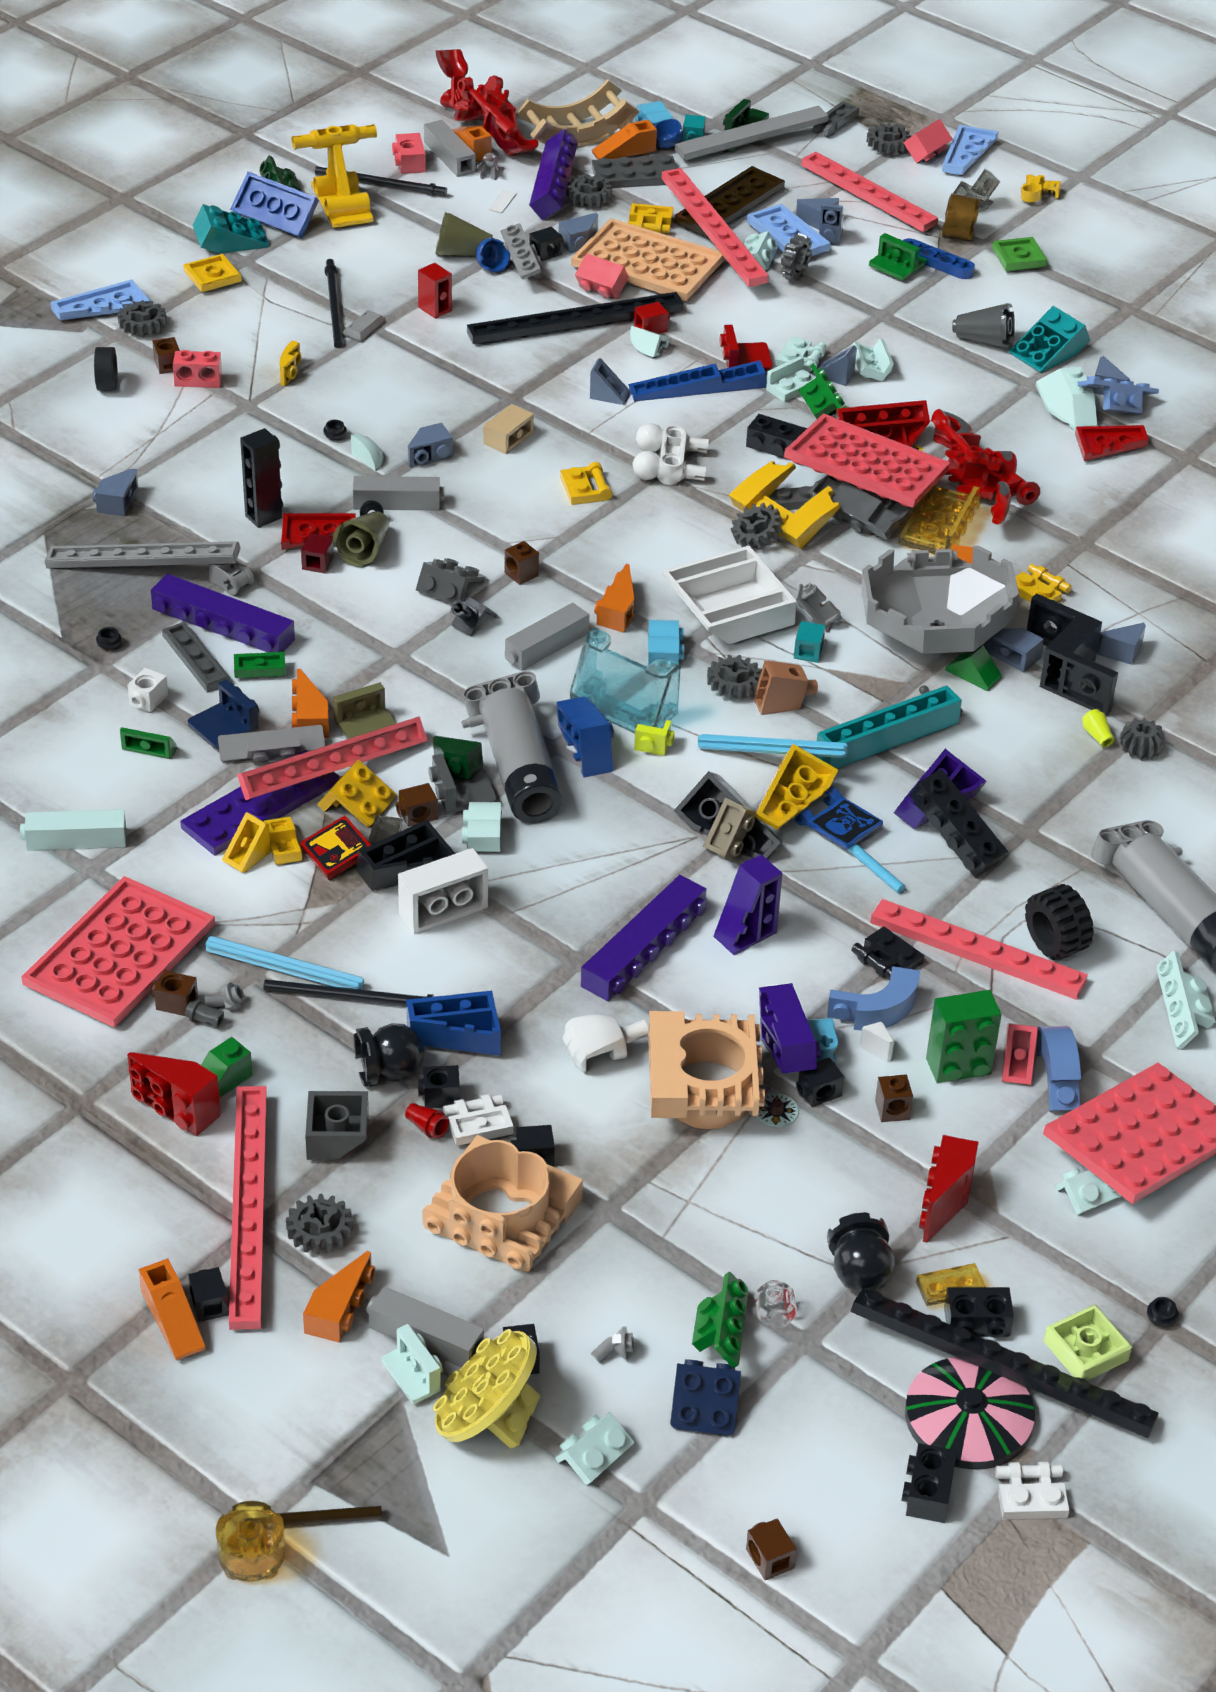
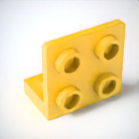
M358 759L317 805L325 812L332 804L335 807L341 804L362 824L369 828L397 794Z

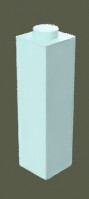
M125 810L26 812L25 823L20 824L21 840H26L27 851L126 847L127 830Z

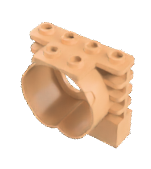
M649 1011L648 1039L651 1118H675L694 1128L719 1129L741 1120L748 1112L749 1115L758 1116L759 1107H764L765 1090L759 1087V1085H763V1067L758 1065V1063L762 1062V1046L756 1045V1042H760L761 1031L760 1024H755L754 1015L748 1014V1020H737V1014H731L730 1020H720L719 1014H713V1020H702V1014H696L694 1020L685 1019L684 1011ZM698 1062H712L727 1066L737 1073L722 1080L709 1081L692 1077L685 1073L681 1067Z
M476 1135L464 1153L456 1160L450 1173L449 1181L445 1180L443 1182L440 1193H435L432 1197L431 1205H426L423 1209V1226L434 1234H440L454 1240L459 1245L470 1247L487 1257L502 1261L514 1269L529 1272L533 1267L534 1259H538L542 1254V1248L550 1243L551 1235L556 1234L559 1230L560 1222L566 1223L581 1202L583 1179L546 1164L541 1156L533 1152H519L513 1144L507 1141L489 1140ZM500 1190L511 1201H525L530 1203V1205L513 1212L493 1213L478 1209L470 1205L469 1202L475 1196L485 1191Z

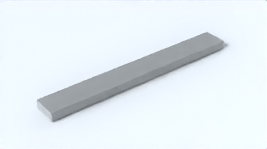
M818 105L675 144V151L683 160H689L828 122V114Z
M239 541L51 546L44 562L46 568L236 563L241 547Z

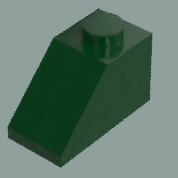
M442 736L432 737L434 755L443 754L452 777L469 779L483 767L481 742Z

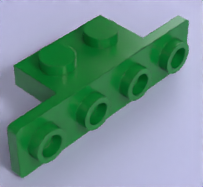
M813 363L810 367L817 378L800 388L799 392L816 419H818L823 413L828 415L835 409L842 408L845 403L839 393L834 395L837 390L830 380L825 382L829 378L822 367L817 369Z
M730 1271L724 1275L722 1292L712 1298H705L698 1305L692 1345L701 1352L714 1344L715 1350L732 1368H735L740 1362L749 1291L746 1284L741 1279H737Z

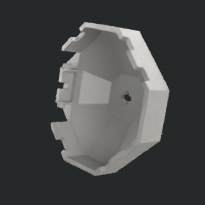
M973 546L972 565L958 558L957 551H952V548L937 549L935 557H929L928 550H912L911 553H907V558L894 566V549H889L878 557L877 565L874 567L867 565L862 571V599L866 623L922 654L973 652L1017 618L1019 591L1012 562L1003 559L1000 563L992 559V552L980 546Z

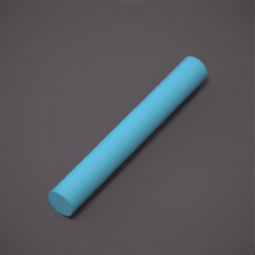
M854 844L847 849L898 894L905 890V885L859 845Z

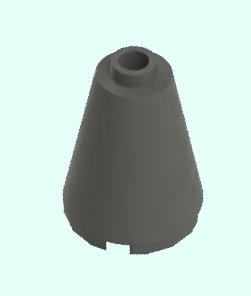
M1005 303L957 315V318L952 323L953 333H956L959 338L1002 348H1011L1013 342H1009V339L1014 337L1015 315L1014 311L1010 312L1009 308L1013 306L1010 303Z

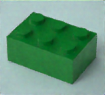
M991 990L935 998L926 1060L936 1083L952 1082L992 1074L1002 1014Z

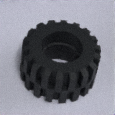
M1060 884L1028 898L1025 905L1027 928L1037 948L1042 951L1043 955L1051 960H1060L1090 947L1089 945L1093 941L1092 936H1094L1093 920L1084 899L1071 886Z

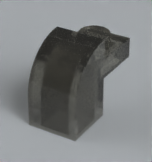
M984 169L973 186L961 181L953 194L980 199L978 212H981L993 204L994 201L990 196L1000 181L990 171Z

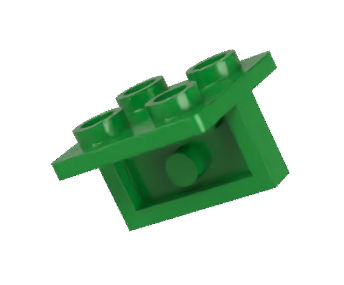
M884 233L879 239L878 255L869 261V266L896 279L905 280L924 266L927 259L919 256V247Z

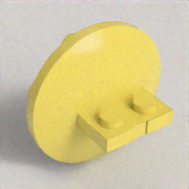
M507 1329L493 1340L490 1338L484 1339L470 1360L459 1371H454L448 1376L444 1384L447 1388L443 1396L437 1400L433 1407V1411L436 1412L435 1426L441 1436L450 1442H461L488 1428L510 1449L519 1446L528 1426L527 1422L530 1416H532L541 1396L526 1383L534 1367L537 1354L535 1342L528 1335L521 1331Z

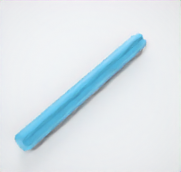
M702 734L698 737V747L700 749L786 754L792 744H795L817 757L845 758L848 755V745L838 742Z
M210 936L206 941V951L209 953L333 987L362 990L364 986V979L362 977L215 936Z

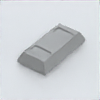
M367 310L343 331L342 335L361 342L384 323L385 318L380 314Z

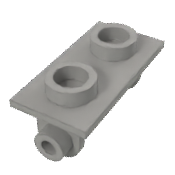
M808 583L805 586L799 584L795 599L798 605L808 612L816 624L826 625L825 632H829L830 623H838L841 620L840 610L830 600L822 604L826 600V596L815 584Z

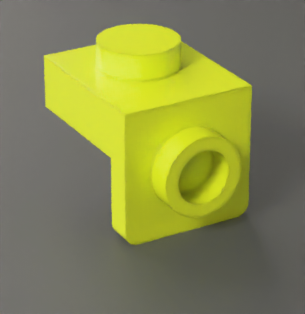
M666 720L663 729L637 724L634 750L664 756L668 746L673 745L675 731H671L672 721Z

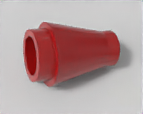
M412 1103L405 1111V1118L417 1126L428 1138L442 1137L449 1127V1119L441 1110Z

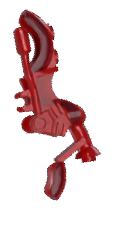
M461 49L435 50L441 70L447 77L451 78V89L443 93L440 98V104L443 107L455 110L454 119L456 121L484 120L483 128L492 135L497 145L510 156L530 152L538 147V140H528L520 133L517 124L516 108L508 101L509 90H504V94L502 93L503 79L501 77L490 76L485 85L480 84L477 90H475L473 79L465 77L468 73V64L464 59Z

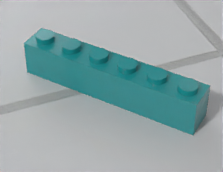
M946 685L817 733V741L846 743L848 745V755L845 758H817L837 769L958 724L962 699Z

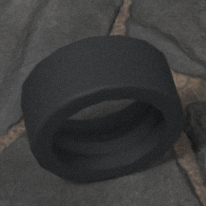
M115 347L95 348L94 377L98 391L116 390L118 367Z

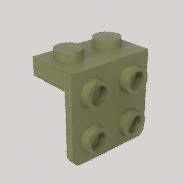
M381 682L333 697L334 721L346 739L396 724L385 708V688Z

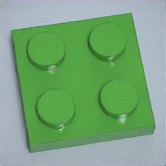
M1034 237L997 240L992 243V249L1005 271L1046 267L1047 258Z

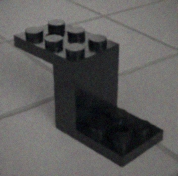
M1036 593L1031 598L1026 630L1043 638V645L1047 646L1039 687L1090 710L1098 709L1100 712L1105 713L1107 717L1112 709L1118 672L1095 662L1102 621ZM1050 621L1056 625L1057 629L1051 626ZM1087 681L1093 685L1094 689L1088 686Z

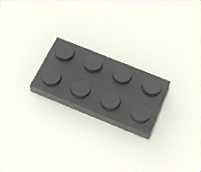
M669 155L592 160L593 174L599 178L604 177L605 181H610L612 188L666 185L662 180V171L677 169L674 157Z

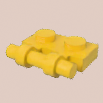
M632 203L628 223L658 233H670L674 207Z
M1030 564L1027 572L1030 574L1023 571L1015 577L1019 596L1030 603L1031 598L1036 593L1059 602L1062 595L1060 591L1068 594L1072 589V585L1067 583L1065 578L1059 575L1054 576L1048 572L1047 568L1043 566L1038 567L1034 564Z

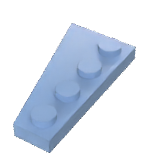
M959 125L943 162L942 172H948L951 175H962L998 139L999 131Z
M131 279L50 303L51 310L59 320L119 313V309L125 308V304L133 305V301L139 302L141 300L149 303L150 300Z

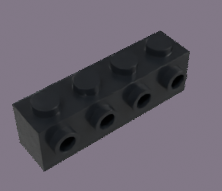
M758 414L747 427L746 447L784 458L785 449L807 428Z
M266 428L240 438L245 517L257 528L281 519L283 507L281 498L282 481L280 479L281 462L279 459L280 442Z
M942 768L919 781L909 794L914 804L921 809L929 819L930 824L937 829L949 848L957 854L965 868L975 878L996 866L1008 853V850Z

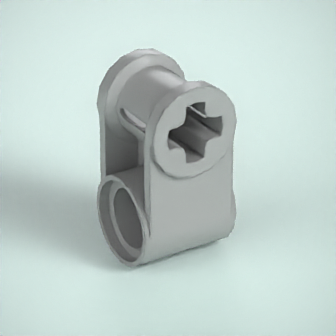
M238 561L232 564H209L210 581L230 595L237 594L240 588L245 585L249 586L254 582L252 571Z

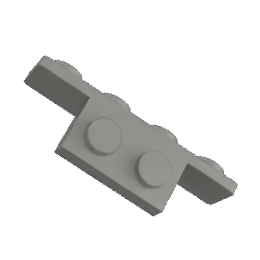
M521 224L510 225L501 230L500 232L520 278L525 279L533 276L534 281L542 278V262L534 244H529Z
M322 725L218 736L221 762L248 759L262 761L275 756L289 758L304 750L309 752L325 747Z

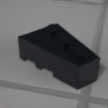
M428 819L359 850L356 872L371 890L398 886L399 873L454 855L455 852Z

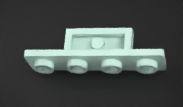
M1172 951L1157 965V972L1175 1045L1177 1048L1183 1049L1198 1035L1197 1024L1209 1029L1215 1023V1018L1205 981L1200 977H1194L1183 972L1179 953Z

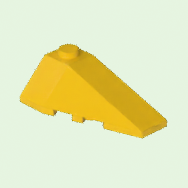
M792 744L775 772L754 817L778 830L830 788L838 769Z

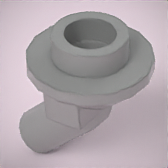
M231 982L222 988L223 995L203 996V1005L209 1007L225 1006L230 1012L243 1008V1001L245 1000L241 987Z
M625 1326L616 1334H613L612 1337L605 1339L591 1353L597 1362H601L613 1349L622 1358H627L628 1352H633L634 1349L633 1333H628Z

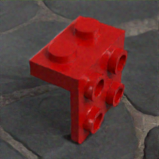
M733 324L724 325V331L719 336L720 347L723 348V360H726L727 368L760 360L765 371L772 369L773 364L767 343H737Z

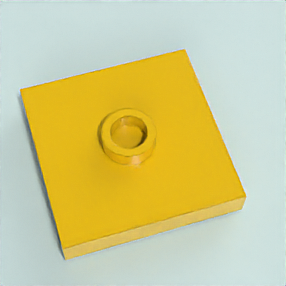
M224 254L183 265L184 272L201 292L242 282L241 274Z

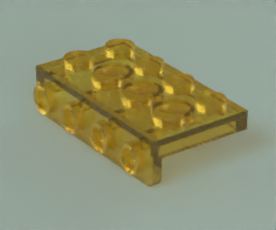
M933 486L918 502L915 511L910 516L899 536L898 544L912 549L928 550L934 555L937 549L952 548V544L959 545L960 536L965 535L968 522H972L975 509L978 510L980 507L982 496L979 495V487L974 486L969 495Z

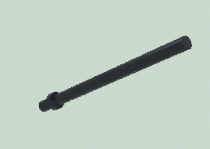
M316 166L315 175H326L327 168ZM357 173L358 182L424 192L430 196L435 194L447 195V187L436 186L435 183L428 185Z
M327 259L324 272L328 280L333 342L335 348H341L343 342L336 283L338 271L334 260Z
M268 979L264 980L263 985L264 991L406 1006V1000L434 997V994H427L426 997Z

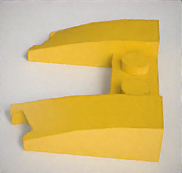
M771 461L741 482L729 494L733 506L744 512L743 508L745 507L752 509L753 504H756L757 507H760L762 503H765L766 507L772 504L774 509L779 510L784 522L781 525L783 531L777 534L799 549H802L841 507L839 502H832L830 496L834 495V492L830 486L807 501L794 514L768 497L796 469V466L793 463L777 465L774 461Z

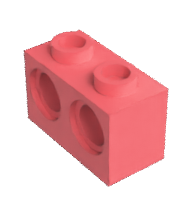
M175 351L173 360L174 386L220 388L222 380L221 352Z

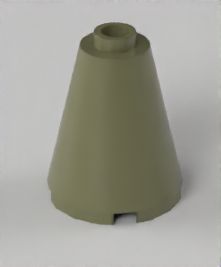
M445 212L435 254L476 256V249L480 243L487 238H493V235L451 213Z
M375 511L341 523L333 534V545L340 553L338 556L341 560L356 567H362L373 562L389 529V520L383 513Z

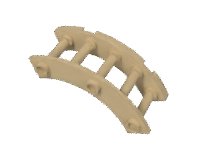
M607 79L595 92L572 104L546 106L527 99L517 111L516 116L536 127L530 135L539 142L545 144L546 140L566 129L575 136L578 148L609 138V134L618 128L620 130L624 128L640 111L624 98L620 101L617 96L622 89ZM612 103L615 107L602 116L599 111ZM591 116H593V118L595 119L594 121L585 124H581L580 122Z

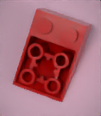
M135 1052L127 1054L131 1093L137 1101L146 1103L159 1115L166 1116L175 1122L180 1129L187 1130L195 1136H198L221 1116L218 1076L194 1061Z
M943 1135L941 1146H934L931 1164H936V1166H931L927 1179V1186L932 1187V1189L927 1188L924 1193L922 1209L927 1211L922 1210L919 1228L924 1229L923 1242L927 1243L968 1204L978 1141Z

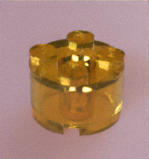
M244 1501L232 1506L230 1512L225 1516L223 1513L216 1525L217 1552L219 1563L226 1577L232 1580L237 1579L247 1582L274 1578L278 1574V1569L281 1567L286 1554L284 1523L279 1513L277 1515L271 1510V1506L264 1502Z

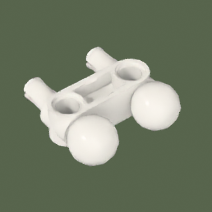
M653 423L645 424L639 428L636 434L637 445L643 451L635 456L632 463L633 471L638 478L652 480L657 477L661 483L666 485H676L683 478L704 481L706 466L686 464L684 453L686 451H695L707 454L709 439L688 436L689 434H686V430L677 425H669L662 430L659 425ZM659 449H660V456H658V455L655 453V452L658 451Z

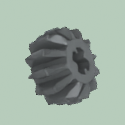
M1134 718L1132 722H1126L1120 734L1122 751L1129 752L1130 757L1136 755L1139 759L1142 757L1151 759L1153 755H1159L1165 741V733L1162 731V726L1156 725L1154 720L1146 721L1145 718L1143 720Z

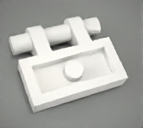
M489 1094L480 1095L479 1099L464 1101V1099L455 1100L454 1104L443 1106V1111L449 1119V1127L456 1146L471 1143L476 1135L492 1139L514 1134V1126L506 1105H503L501 1094L494 1096Z
M1009 1462L1008 1466H996V1479H1009V1484H999L998 1488L1002 1520L1068 1518L1069 1505L1065 1484L1051 1483L1050 1479L1062 1478V1465H1049V1462H1038L1037 1465H1020L1019 1462ZM1038 1478V1483L1022 1484L1021 1479Z

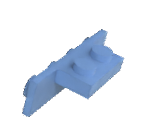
M1088 376L1087 380L1078 382L1079 387L1104 390L1103 410L1135 415L1142 414L1143 396L1159 393V389L1150 388V384L1147 383L1134 385L1133 381L1117 383V379L1113 378L1104 379L1103 381L1100 376Z

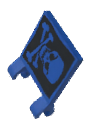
M830 786L825 792L828 796L823 799V802L829 806L828 808L814 816L806 807L794 818L796 824L809 826L846 850L883 825L881 819L844 798L834 786Z

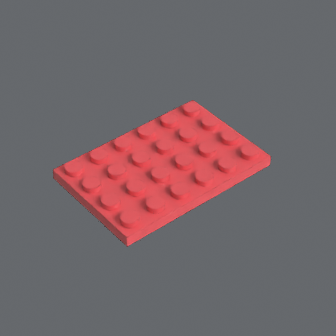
M824 413L785 449L784 458L791 460L795 464L805 465L812 468L815 472L828 474L838 481H846L859 489L869 490L882 498H889L899 502L902 506L912 508L948 472L951 463Z
M124 876L21 976L22 985L115 1028L152 990L154 982L156 980L159 981L163 971H171L215 925V916Z
M1156 1063L1046 1124L1043 1134L1131 1204H1134L1216 1155V1105L1170 1072L1166 1067Z

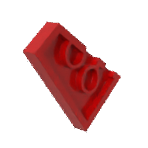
M1144 425L1078 426L1075 431L1083 461L1146 447L1149 439Z
M283 513L281 550L303 546L310 533L333 537L336 528L344 521L356 518V513Z

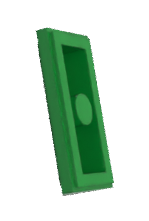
M120 728L123 750L172 759L177 750V744L169 736Z

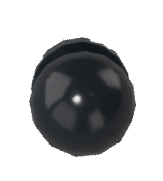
M391 1023L380 1027L374 1034L371 1033L368 1027L356 1029V1033H354L355 1059L361 1058L364 1071L358 1073L364 1087L376 1085L379 1076L386 1080H403L413 1076L422 1066L425 1054L422 1038L415 1030L405 1024Z
M866 1212L853 1213L840 1218V1225L833 1230L829 1228L827 1232L828 1247L834 1256V1270L845 1287L857 1293H860L863 1288L876 1291L884 1287L892 1277L895 1267V1256L888 1244L889 1232L884 1219L870 1218V1214Z

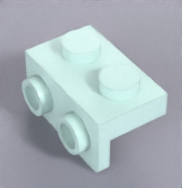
M769 231L758 235L756 233L751 234L744 242V246L762 268L768 270L778 249L777 242L772 238Z
M879 339L874 348L854 341L853 345L857 348L856 365L859 373L867 379L873 378L883 382L886 376L891 373L894 365L885 341Z
M1079 1168L1062 1175L1064 1181L1055 1185L1058 1191L1065 1188L1077 1215L1121 1197L1119 1193L1091 1171L1087 1170L1081 1173Z
M408 1324L397 1328V1349L383 1355L382 1363L412 1404H416L441 1391L440 1373L443 1372V1368L437 1356H431L428 1352L425 1341L419 1333L415 1334Z
M611 1412L600 1418L597 1414L593 1415L581 1426L584 1431L578 1437L574 1433L559 1445L562 1451L555 1459L558 1463L566 1459L585 1485L597 1478L635 1443Z

